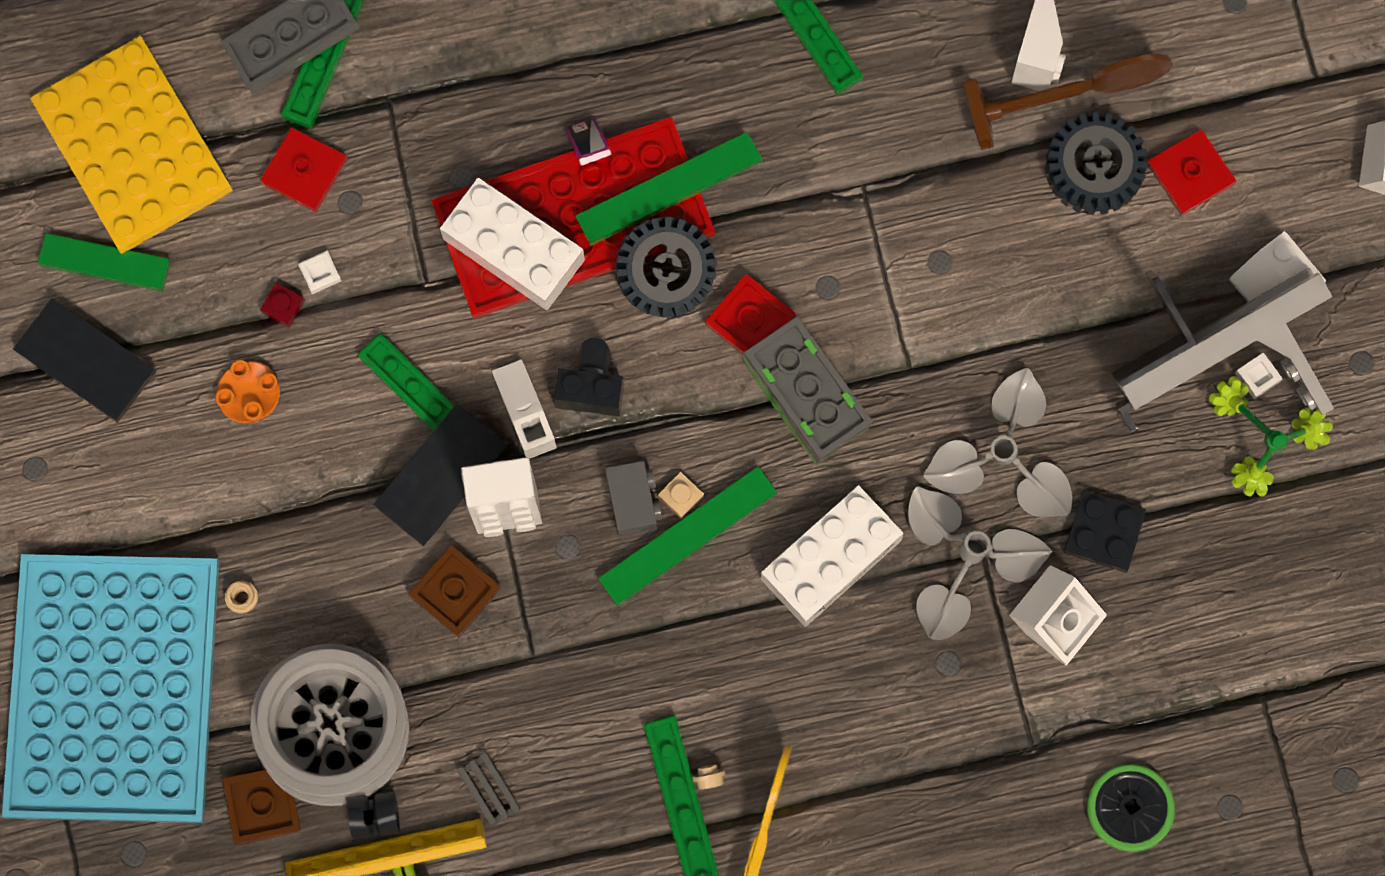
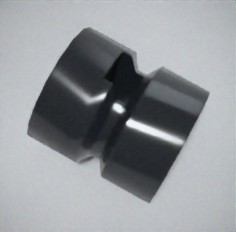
M395 791L375 793L373 799H369L366 795L347 798L348 821L353 841L372 838L374 832H378L381 836L400 834V818ZM373 809L375 822H368L367 810Z

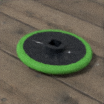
M1124 764L1107 770L1095 781L1088 796L1087 811L1094 831L1105 843L1119 850L1136 852L1153 847L1167 835L1174 820L1175 803L1169 786L1160 775L1141 765ZM1129 801H1134L1133 803L1138 807V811L1132 815L1124 808V805Z

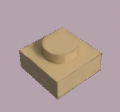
M681 472L658 494V498L681 520L704 497V493Z

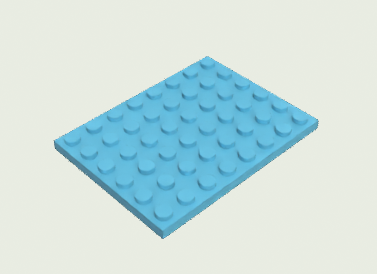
M21 554L2 807L3 818L204 823L219 577L218 559Z

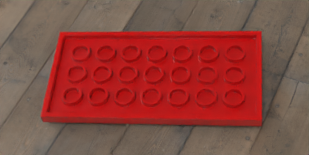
M672 117L606 139L611 155L582 166L577 160L575 152L571 151L484 181L583 249L585 261L565 287L616 270V254L622 244V240L635 226L642 224L644 221L659 217L678 218L698 227V230L704 233L707 238L715 236V230L701 193L592 246L589 245L576 220V215L689 161ZM471 186L431 200L440 227ZM446 242L473 319L531 300ZM660 244L653 247L647 253L644 260L663 253L665 250L664 245Z

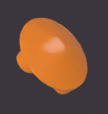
M238 360L220 378L215 399L221 411L229 419L242 424L256 423L268 417L276 408L280 398V384L275 373L265 364L256 361Z

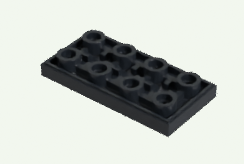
M51 298L13 348L17 354L117 423L157 372L153 367L53 298Z
M456 404L374 502L373 506L420 545L425 546L466 496L462 468L493 463L507 445Z

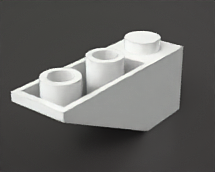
M522 359L493 370L492 374L525 457L530 459L556 449L554 436Z

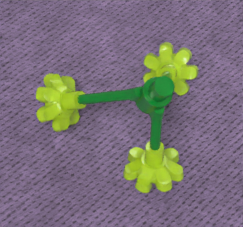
M1236 376L1231 377L1228 384L1224 381L1219 383L1217 390L1220 393H1212L1209 396V402L1216 405L1213 409L1215 414L1219 416L1224 414L1232 416L1236 412L1242 413L1265 435L1264 444L1267 449L1259 461H1255L1252 457L1248 456L1242 460V464L1236 463L1231 468V472L1237 475L1232 479L1233 486L1240 488L1244 485L1243 492L1247 496H1252L1255 490L1260 497L1266 495L1268 491L1267 485H1271L1274 479L1273 474L1265 472L1267 469L1266 463L1275 451L1284 449L1288 441L1292 439L1296 443L1305 441L1306 448L1310 450L1317 449L1318 444L1325 446L1330 442V437L1325 432L1332 431L1333 425L1331 421L1323 422L1322 420L1326 414L1322 415L1317 410L1312 414L1311 410L1307 407L1303 408L1299 412V417L1294 418L1292 421V427L1296 431L1284 434L1281 431L1271 430L1247 408L1248 400L1245 395L1249 392V388L1245 382L1241 383V380Z

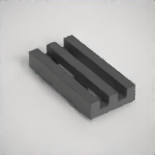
M486 752L476 760L470 761L466 766L457 769L491 827L496 826L520 811ZM485 763L511 808L506 811L504 810L480 770V765ZM472 770L500 814L495 818L467 774Z

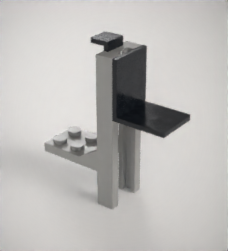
M1308 267L1194 334H1191L1158 275L1151 270L1145 273L1178 330L1179 335L1112 373L1126 397L1115 405L1132 433L1138 431L1128 410L1140 408L1256 340L1283 355L1284 359L1280 361V364L1289 378H1292L1294 382L1298 381L1300 387L1296 389V392L1305 406L1307 405L1310 410L1316 409L1322 415L1334 409L1286 325L1289 321L1333 297L1319 273L1313 275L1312 270Z

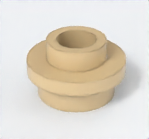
M236 581L227 588L225 602L235 613H248L254 609L258 602V592L250 582ZM241 592H245L248 595L244 603H238L236 600L237 595Z
M710 764L697 768L698 774L692 776L693 782H697L698 789H708L723 785V776L726 773L725 769H718L717 764Z

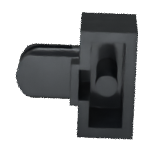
M589 338L582 343L579 349L576 370L558 368L554 395L556 409L620 417L624 379L623 376L608 374L610 349L608 344L602 339Z

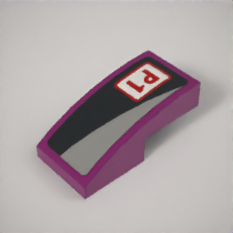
M594 117L564 127L567 138L573 146L576 158L581 166L611 155L605 137Z

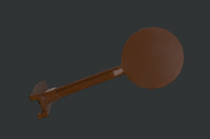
M1145 54L1131 57L1100 69L1090 80L1075 81L1001 102L996 100L985 103L977 80L964 82L981 151L994 147L991 121L1002 119V116L1074 97L1091 89L1102 93L1134 89L1163 77L1171 70L1173 66L1172 61L1168 55Z

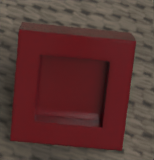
M275 283L260 311L265 316L290 328L305 299Z

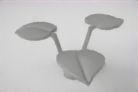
M1025 368L1005 379L994 393L991 403L993 416L1000 422H1010L1005 436H999L992 442L991 452L977 460V451L973 445L962 440L950 441L941 446L935 453L930 465L924 472V478L931 485L944 492L967 494L976 490L983 483L984 474L979 467L980 465L993 458L999 464L1007 465L1013 463L1027 477L1020 482L1017 488L1018 502L1025 512L1041 518L1068 516L1072 508V491L1066 475L1059 467L1047 462H1041L1036 465L1031 474L1017 458V444L1011 438L1016 423L1022 427H1031L1042 419L1046 411L1044 392L1035 380L1031 370Z
M917 486L913 490L908 504V522L913 535L922 543L931 546L938 544L943 537L948 541L962 542L959 553L965 562L950 590L942 585H931L920 593L916 602L917 617L927 637L932 640H942L958 633L969 620L971 603L966 596L955 594L971 564L981 562L987 554L989 558H996L994 563L995 570L1002 578L1010 582H1024L1036 574L1043 563L1050 557L1052 550L1037 537L1016 529H1006L998 532L992 538V542H990L989 537L985 533L980 531H973L968 535L965 533L951 535L950 533L957 531L962 521V512L958 504L945 494Z

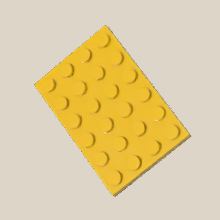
M141 36L30 97L121 254L233 191Z

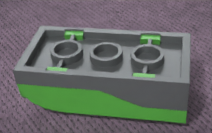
M798 316L744 352V361L753 378L815 465H818L834 454L838 448L848 441L851 442L863 434L873 424L872 419Z

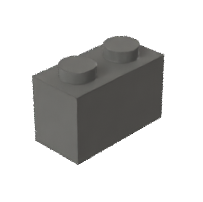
M644 461L605 468L619 538L657 530L656 521L662 520L659 500L652 501L650 489L656 488L652 469L646 470Z

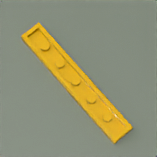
M482 819L289 861L285 863L286 876H362L486 848Z

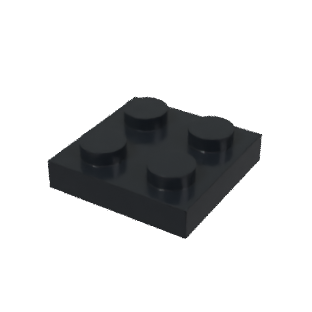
M1083 490L1064 554L1127 573L1147 509Z

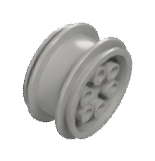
M338 644L310 646L284 658L262 681L251 709L250 725L252 740L266 771L284 791L310 804L342 806L347 805V798L363 795L369 797L393 777L404 758L408 745V713L396 680L377 659L366 652L350 646ZM351 679L359 684L349 699H347L343 695L347 680ZM305 684L308 685L314 699L310 700V704L296 692ZM326 691H334L338 694V698L333 704L326 705L320 701L322 694ZM358 703L368 706L367 713L362 717H355L351 714L352 707ZM302 710L310 712L311 717L307 723L299 725L293 721L297 712ZM324 716L332 722L337 720L335 724L339 735H336L329 728L324 729L326 727L323 720ZM383 717V728L365 727V724H368L371 720ZM278 730H295L299 736L280 741ZM316 732H319V738L317 737ZM363 735L369 736L372 739L369 748L359 750L354 747L355 740ZM333 741L335 744H328L327 742ZM303 743L314 745V751L308 757L297 755V749ZM353 753L363 761L356 768L353 767L348 757ZM339 755L344 757L345 763L340 769L331 770L327 767V762L332 756ZM318 759H321L318 774L308 772L310 766Z

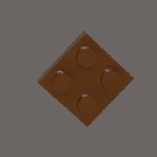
M451 545L410 591L408 596L459 638L502 588Z
M266 770L222 779L235 846L301 832L295 797L278 786Z

